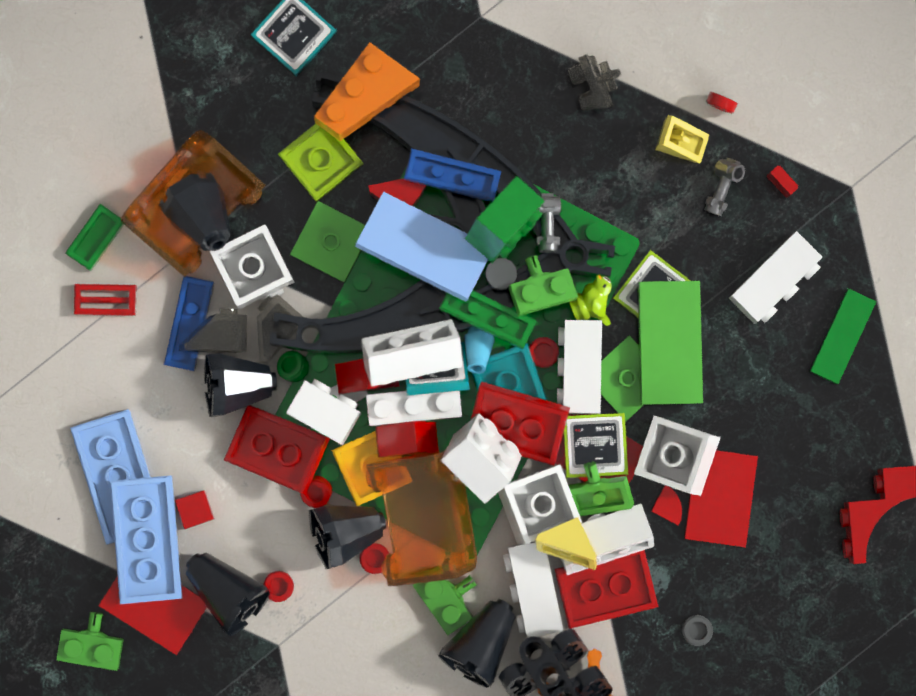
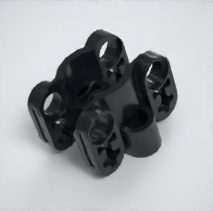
M566 629L557 634L551 641V648L537 636L526 638L519 648L524 665L522 663L512 664L506 667L498 676L510 696H525L537 688L543 696H609L613 691L607 678L597 666L588 667L573 678H570L566 670L570 671L569 667L577 663L589 651L574 629ZM542 649V654L539 658L531 659V655L535 650ZM558 674V678L554 683L546 684V680L550 675Z

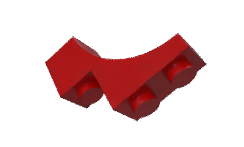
M916 466L878 469V475H874V489L876 494L880 493V499L844 502V509H840V522L842 527H846L847 539H843L842 547L844 558H849V563H866L868 540L879 519L898 503L916 497Z

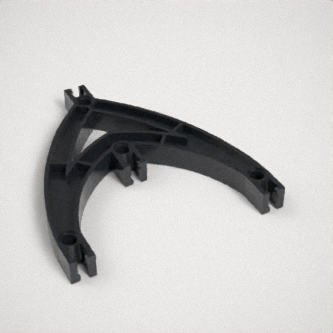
M317 72L316 88L321 89L322 84L336 87L344 76ZM314 91L312 106L314 108H321L327 98L319 97V91ZM406 95L369 121L398 140L410 152L411 149L501 171L496 197L516 176L539 196L541 194L536 186L518 168L479 136L439 111ZM440 189L454 218L429 215L468 234L476 219L486 209L483 200ZM553 215L554 236L560 237V245L557 246V252L542 253L538 256L542 272L552 273L568 268L571 274L596 278V275L609 278L612 267L602 269L587 264L589 253L607 254L606 258H613L615 246L578 240L561 216ZM541 217L529 232L535 241L536 237L542 236ZM570 249L578 250L582 255V261L577 264L570 263L566 258V252ZM527 264L517 269V277L514 283L524 281L531 276ZM420 280L388 301L349 315L325 319H310L274 313V327L279 328L280 322L297 326V337L295 340L279 339L276 336L277 332H271L269 343L270 346L311 353L363 352L362 338L451 319L458 333L469 330L473 326L440 311L439 307L447 292ZM487 285L475 291L513 310L515 309L509 288L506 290H496ZM314 328L319 332V339L315 343L309 344L303 341L302 334L306 329Z

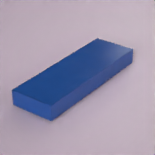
M411 149L404 180L493 202L501 171Z
M183 276L164 365L195 372L214 282Z

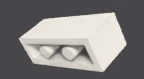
M796 231L729 299L754 324L760 319L765 323L777 312L774 305L781 298L788 301L799 290L795 284L803 276L808 280L821 268L817 262L822 256Z
M452 319L361 339L364 368L371 386L384 385L390 382L462 367L460 337Z
M565 320V327H558V345L564 346V358H558V376H564L563 389L557 388V404L570 407L569 414H600L602 321Z
M407 391L366 395L369 426L462 417L460 391L407 395Z
M642 504L633 505L632 509L620 510L608 515L603 513L596 514L588 518L587 522L581 523L596 553L597 565L654 547V536ZM561 559L566 575L588 569L587 567Z
M536 541L526 545L507 547L509 554L503 555L506 572H513L515 584L509 586L513 603L519 602L521 614L516 615L519 633L525 632L526 638L564 631L548 555L537 550Z

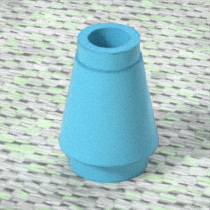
M473 326L469 328L468 333L464 336L467 369L472 373L480 374L486 370L495 338L493 335Z

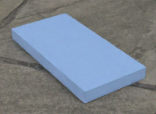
M385 192L382 193L355 245L356 248L467 302L488 261L485 256L465 240L467 233Z
M130 409L70 428L106 545L115 542L110 481L151 477Z
M172 475L110 481L120 604L182 599Z

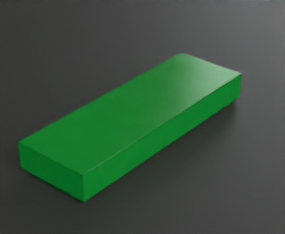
M847 289L809 372L836 385L839 384L877 301Z
M473 290L467 302L446 293L439 307L440 311L522 350L536 323V320L526 315L518 316L515 310Z

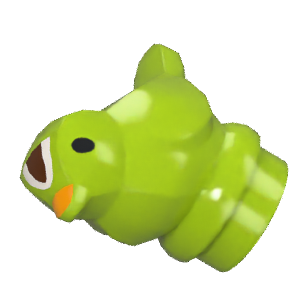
M596 275L594 282L588 283L582 293H577L578 298L570 302L576 320H588L590 317L600 319L605 326L611 324L606 315L607 299L612 288L608 277Z

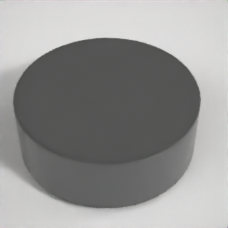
M498 258L493 263H490L486 269V280L496 290L508 289L517 277L516 267L508 259Z
M692 615L682 625V636L689 644L702 646L711 640L713 626L706 617Z

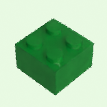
M516 176L476 219L465 240L491 263L499 256L505 259L515 248L516 243L521 237L524 238L536 225L535 223L542 216L539 209L545 200Z

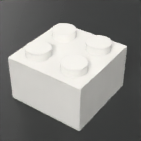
M266 225L226 243L220 250L210 251L239 309L295 283Z
M316 379L313 380L312 384L304 381L286 413L339 444L344 445L361 415L356 410L358 403L342 394L339 399L331 396L329 393L332 389Z
M478 413L453 435L441 461L485 504L511 482L522 455L513 442L506 440L498 432L492 421L484 419Z
M653 416L634 474L689 494L701 496L720 437L665 418Z
M560 464L511 481L498 492L517 545L531 543L536 540L538 534L576 517L582 523Z

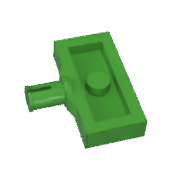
M538 256L525 259L531 276L524 281L510 284L508 287L518 316L571 302L578 298L569 269L566 268L552 273L542 272Z
M594 461L583 465L588 481L568 485L579 516L632 509L634 505L627 476L609 479L600 478L596 462Z
M438 567L416 582L413 587L446 634L450 635L473 618V615L464 603L462 595L477 586V584L473 581L464 587L465 584L473 579L471 575H468V577L455 585L447 580Z
M90 612L88 629L76 631L63 628L61 630L56 660L117 671L119 669L124 639L111 637L100 632L103 614Z

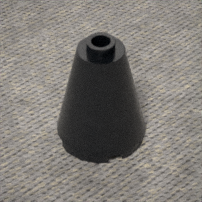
M207 552L201 555L196 553L186 564L188 568L186 571L187 578L223 632L229 636L237 634L248 625L245 620L252 614L257 616L270 597V592L266 585Z
M498 599L496 602L490 600L441 649L438 657L452 670L455 671L457 668L464 673L463 677L485 688L491 687L516 618L514 613H512L514 608L504 600Z

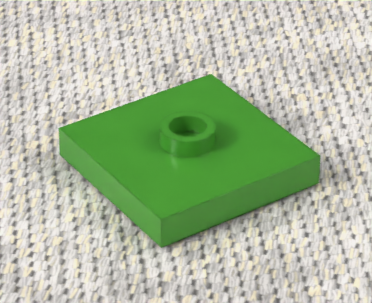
M318 201L290 256L345 283L362 251L356 248L355 245L365 225Z
M630 335L601 361V396L617 413H625V422L643 406L640 401L639 345Z

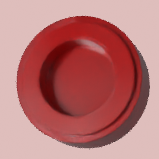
M711 91L706 100L708 105L729 114L734 113L738 105L737 102Z
M539 337L529 346L535 366L539 368H549L559 358L557 344L548 337Z
M314 476L306 495L300 493L301 499L312 508L324 506L332 496V486L324 477Z
M373 543L360 554V564L368 573H382L390 564V553L382 544Z
M283 571L270 573L263 583L269 589V599L274 602L287 600L294 591L292 577Z

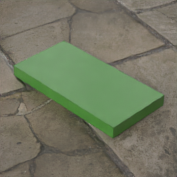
M700 281L638 282L641 405L703 403Z

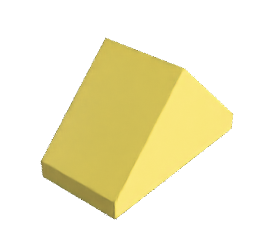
M667 115L655 150L701 164L709 134L672 115Z
M578 517L537 535L535 541L538 551L593 570L596 569V553Z

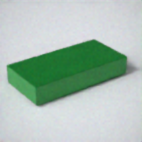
M99 204L65 254L89 271H92L126 221Z

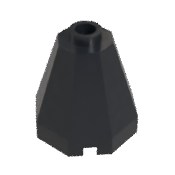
M204 173L207 178H200L198 174H190L168 187L165 193L167 200L165 203L161 200L159 206L171 225L203 251L220 250L226 245L231 235L224 192L212 173Z
M221 353L207 354L205 356L204 384L207 383L208 392H205V399L209 417L223 416L272 397V391L277 390L276 373L271 372L268 365Z
M324 505L308 510L312 537H317L318 544L315 547L325 569L345 564L382 538L383 530L386 529L384 515L381 511L377 512L375 507Z

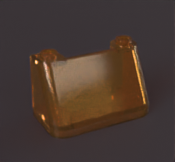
M202 130L195 132L129 205L121 217V222L184 277L199 268L202 263V259H200L202 252L199 250L200 247L173 227L162 212L159 203L161 200L164 203L166 202L167 196L165 193L168 187L190 174H198L200 178H207L204 173H212L224 192L227 214L229 216L238 204L243 206L248 203L250 205L254 204L261 197L262 189L266 186L217 140Z
M446 450L366 464V481L368 486L372 487L377 493L382 492L393 551L386 556L382 563V573L387 580L388 587L456 579L476 568L477 552L465 484L441 461Z

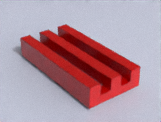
M75 284L74 315L136 316L137 286ZM81 291L129 292V297L81 296ZM81 303L129 304V309L81 308Z

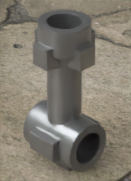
M731 158L720 159L716 163L715 174L720 177L713 197L708 196L705 202L706 207L704 210L718 216H722L723 211H726L728 204L724 200L732 181L740 182L745 174L744 166L740 165L739 161Z
M541 193L540 197L545 200L539 209L542 213V236L536 237V246H539V252L542 253L557 252V246L560 245V237L554 236L553 215H560L561 199L560 196H554V193Z

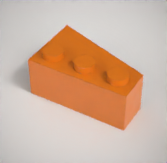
M369 43L315 114V123L341 141L369 122L375 115L395 104L404 95L420 86V78L372 43Z

